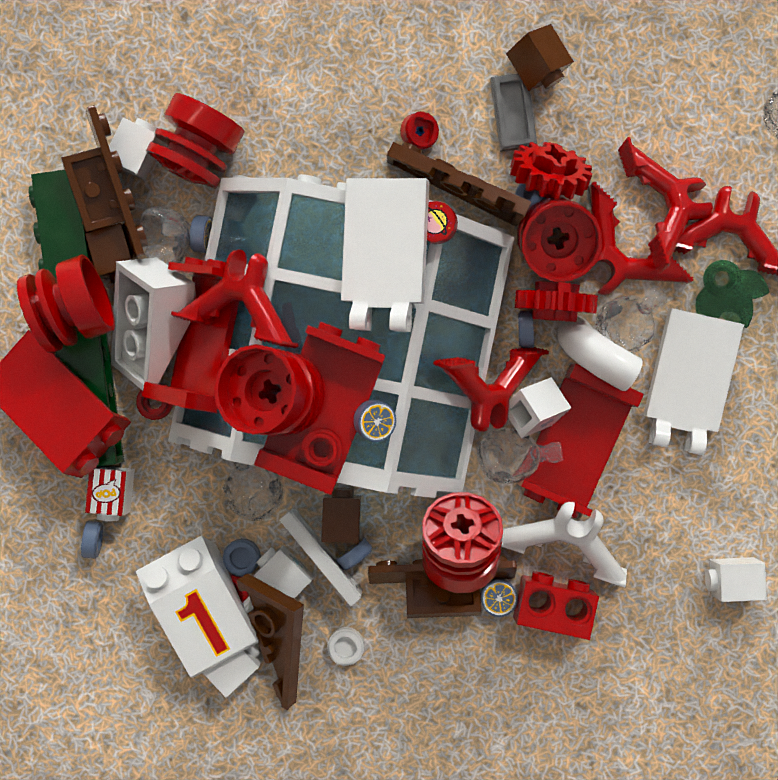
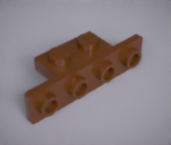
M95 105L88 106L86 108V115L97 148L61 157L85 231L89 232L122 222L134 258L145 255L142 247L148 246L144 229L141 224L135 226L130 212L136 210L130 188H122L118 174L124 173L121 159L117 150L110 152L106 137L111 136L108 120L105 113L98 114Z
M500 556V563L493 579L515 578L517 562L515 560L507 561L506 557ZM422 559L415 560L412 564L398 565L396 561L384 560L377 562L376 566H368L370 584L406 583L407 618L481 616L480 589L471 593H453L441 589L427 576L423 568Z

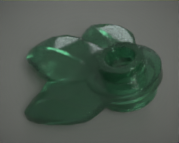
M728 260L715 261L706 268L703 274L705 287L696 297V313L714 318L722 316L727 321L744 324V328H747L753 316L752 299L767 295L769 293L768 285L764 278L753 270H740L736 264ZM720 271L728 275V282L723 286L718 285L715 281V276Z

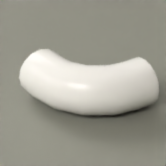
M577 317V322L563 321L557 330V340L561 348L583 368L622 391L628 390L635 382L642 368V358L600 334L585 319Z

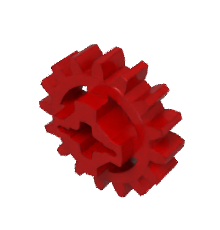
M530 142L529 147L520 145L519 149L514 151L510 165V175L516 176L515 182L517 184H525V190L532 191L535 189L539 191V196L554 198L555 200H559L560 195H564L569 200L573 199L574 194L583 196L584 191L588 190L593 173H591L592 166L585 164V157H578L575 154L576 151H566L561 145L551 142H543V146H538L534 142Z
M536 281L535 290H516L515 308L533 310L532 319L577 322L578 313H597L598 295L579 293V284Z

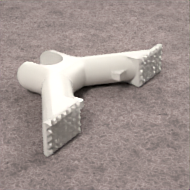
M566 502L561 506L554 519L503 528L501 547L524 554L528 546L535 545L541 547L544 543L560 540L580 548L584 554L583 562L589 563L594 567V578L624 588L626 586L627 569L619 566L597 535L604 519L601 512L596 509L588 520L575 521L571 518L575 502Z

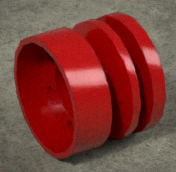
M175 93L163 116L171 125L176 127L175 132L157 128L154 133L159 140L168 145L167 148L150 142L145 152L155 158L163 168L193 184H202L216 189L220 179L207 170V168L225 172L228 166L214 154L216 150L234 154L245 131L232 119L214 108L187 95Z
M560 197L559 200L545 198L532 204L517 228V245L528 266L540 277L553 282H567L585 275L596 264L602 250V231L596 217L584 206L564 197ZM554 228L565 233V236L559 238L560 244L555 245L551 240H547V237L553 235Z
M81 254L58 263L56 266V278L49 270L43 268L38 270L35 276L27 274L19 277L17 280V295L24 318L33 336L47 353L60 351L63 345H76L78 341L77 329L86 339H92L114 331L115 317L109 296L97 270L87 256Z
M259 344L240 347L229 355L218 370L214 385L216 406L224 421L235 430L252 435L288 436L300 433L313 423L321 411L324 397L322 377L312 362L301 354Z
M453 492L438 498L427 508L422 520V564L429 579L441 589L453 593H471L485 587L495 577L500 563L503 538L502 518L496 507L482 496L469 492Z

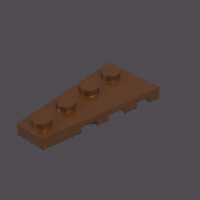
M395 142L392 143L386 155L387 163L417 178H427L430 182L429 184L515 227L524 218L531 201L489 184L476 176L459 171L444 160H434L422 154L423 152L410 143L403 142L402 145Z

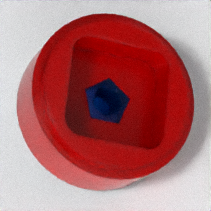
M420 111L408 115L403 120L400 134L403 142L410 143L423 150L431 147L437 141L439 127L431 114Z

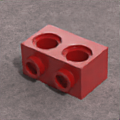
M533 571L531 577L526 575L521 577L518 602L513 618L517 625L590 640L599 596L590 589V584L587 582L568 579V584L554 582L553 575ZM534 592H546L547 600L542 606L532 607L529 605V598ZM573 599L582 600V609L579 613L575 615L566 614L565 608L569 601Z

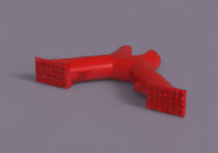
M627 137L618 149L627 178L637 176L640 178L642 185H649L664 197L668 209L664 221L655 224L657 235L648 243L649 250L651 251L650 254L654 260L653 263L657 269L656 272L659 274L671 264L670 259L688 221L708 217L712 213L713 204L711 202H693L687 195V193L703 189L706 186L704 180L698 177L676 178L632 145L631 138Z
M597 182L591 183L588 187L590 189L591 212L596 217L602 231V250L597 262L607 263L612 272L609 280L597 293L609 295L625 279L680 282L686 284L694 280L693 277H690V273H687L686 270H683V267H680V263L673 260V257L670 259L671 264L659 274L656 272L657 269L651 254L647 258L627 257L616 246L615 227L620 221L614 216L613 208L617 205V202H614V198H610V195H607V192H604L603 188L597 185Z
M722 187L716 195L713 212L708 217L687 225L674 250V253L678 251V253L682 252L684 255L691 251L694 246L705 248L708 239L721 232L738 235L748 249L747 258L758 262V272L762 271L763 273L767 272V274L771 273L778 276V250L756 222L760 197L753 191L748 195L743 215H737L729 207L732 187Z
M241 249L233 250L227 257L222 280L179 312H171V315L176 318H183V320H190V322H197L198 324L211 325L213 324L214 317L219 318L221 309L234 300L243 301L252 318L250 326L256 328L254 335L256 340L267 341L268 344L271 343L280 347L294 349L298 347V343H294L290 339L264 290L268 261L260 253L252 255L245 274L246 253Z
M536 347L511 349L509 351L510 360L506 361V367L492 384H486L479 376V367L475 366L476 362L470 359L467 360L462 357L436 359L433 365L441 367L471 401V426L478 432H485L490 424L496 429L506 425L510 397L540 357L549 354L547 349L544 350L543 348Z

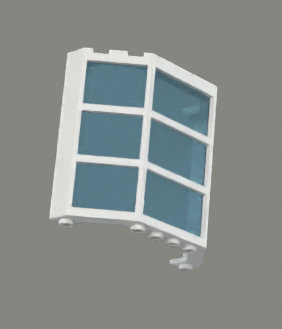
M303 174L298 175V180L291 178H250L242 175H233L232 178H221L205 261L213 259L226 262L228 255L233 250L241 249L247 256L246 274L252 255L260 253L266 257L268 271L264 290L292 342L298 343V347L294 349L276 346L275 344L272 345L271 343L268 344L267 341L264 342L259 339L256 340L254 338L256 328L250 326L252 318L244 302L239 301L228 356L240 347L254 344L300 354L308 335L305 333L307 326L310 325L318 328L320 321L343 330L340 338L356 343L359 336L380 344L379 353L386 355L369 400H379L390 405L396 414V427L387 439L380 442L369 441L356 432L337 483L398 494V491L403 492V487H411L410 495L430 498L442 497L453 492H463L475 429L471 426L470 422L471 401L443 369L433 365V362L436 359L442 360L443 358L449 359L453 357L473 360L476 362L475 366L479 367V376L485 382L514 237L506 234L507 230L503 228L485 226L456 214L458 227L456 233L449 241L442 244L427 242L424 304H412L411 332H395L390 330L389 320L392 308H372L371 331L349 329V315L353 302L341 301L346 183L338 182L336 187L321 185L322 180L320 178ZM175 406L168 441L175 444L189 445V448L207 454H212L213 448L222 450V459L253 465L259 449L264 447L268 435H252L235 430L224 421L218 409L217 413Z

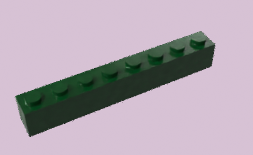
M65 170L31 174L32 186H29L28 194L32 207L36 208L37 222L33 225L36 242L41 244L42 259H39L38 262L39 270L47 269L56 278V266L58 263L81 254L87 256L94 265L85 233L88 232L85 231ZM77 329L78 341L76 345H63L62 350L54 353L112 412L118 414L107 333L92 339H86ZM122 439L106 450L99 458L97 466L125 462Z

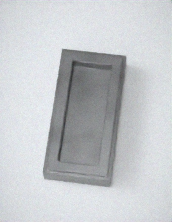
M518 73L491 77L490 82L500 152L517 150L520 145L529 147L530 142L537 144L531 94Z

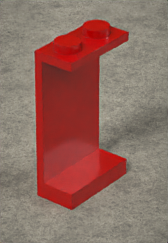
M185 257L184 263L169 262L168 270L191 275L192 281L195 283L196 298H198L222 280L226 262L213 259L204 261ZM234 300L221 309L219 318L214 317L213 324L211 325L190 322L178 345L171 385L145 382L142 397L183 408L217 413L218 408L215 401L214 385L217 372L229 354L239 300Z
M320 321L318 328L310 325L307 326L305 333L308 335L300 354L315 365L322 377L324 397L321 411L313 423L298 434L288 436L268 435L265 445L259 449L253 465L331 495L357 432L354 427V414L362 403L370 399L386 355L379 353L380 344L359 336L356 343L340 338L343 330ZM317 429H327L334 432L342 443L340 460L336 465L326 470H317L310 467L304 461L301 453L304 438L310 432ZM323 441L316 443L315 453L320 457L327 456L330 452L329 445Z
M30 330L23 335L0 361V408L63 474L82 478L84 475L92 472L97 467L99 458L109 447L117 444L122 439L124 430L131 423L127 417L112 412L54 353H47L39 345Z
M570 364L559 389L571 406V409L552 426L540 431L517 484L525 488L523 495L543 504L545 498L559 503L556 509L558 511L564 503L575 502L572 517L577 519L579 512L590 517L592 509L587 506L631 407H639L644 394L632 388L622 391L598 378L582 366Z

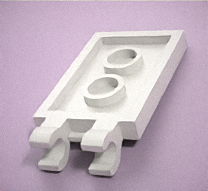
M427 178L346 179L341 301L353 302L349 315V329L371 331L372 308H392L389 320L390 330L395 332H411L412 304H424L430 183Z
M668 308L643 413L644 416L654 418L648 439L649 443L668 447L671 427L688 431L683 450L704 456L707 446V430L719 431L744 324Z

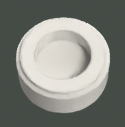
M339 628L329 638L327 645L328 654L339 665H352L363 654V637L353 628Z

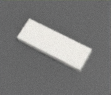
M292 508L282 516L279 521L347 603L352 606L361 599L362 588L347 570H343L335 560L336 557L321 542V539L299 512Z

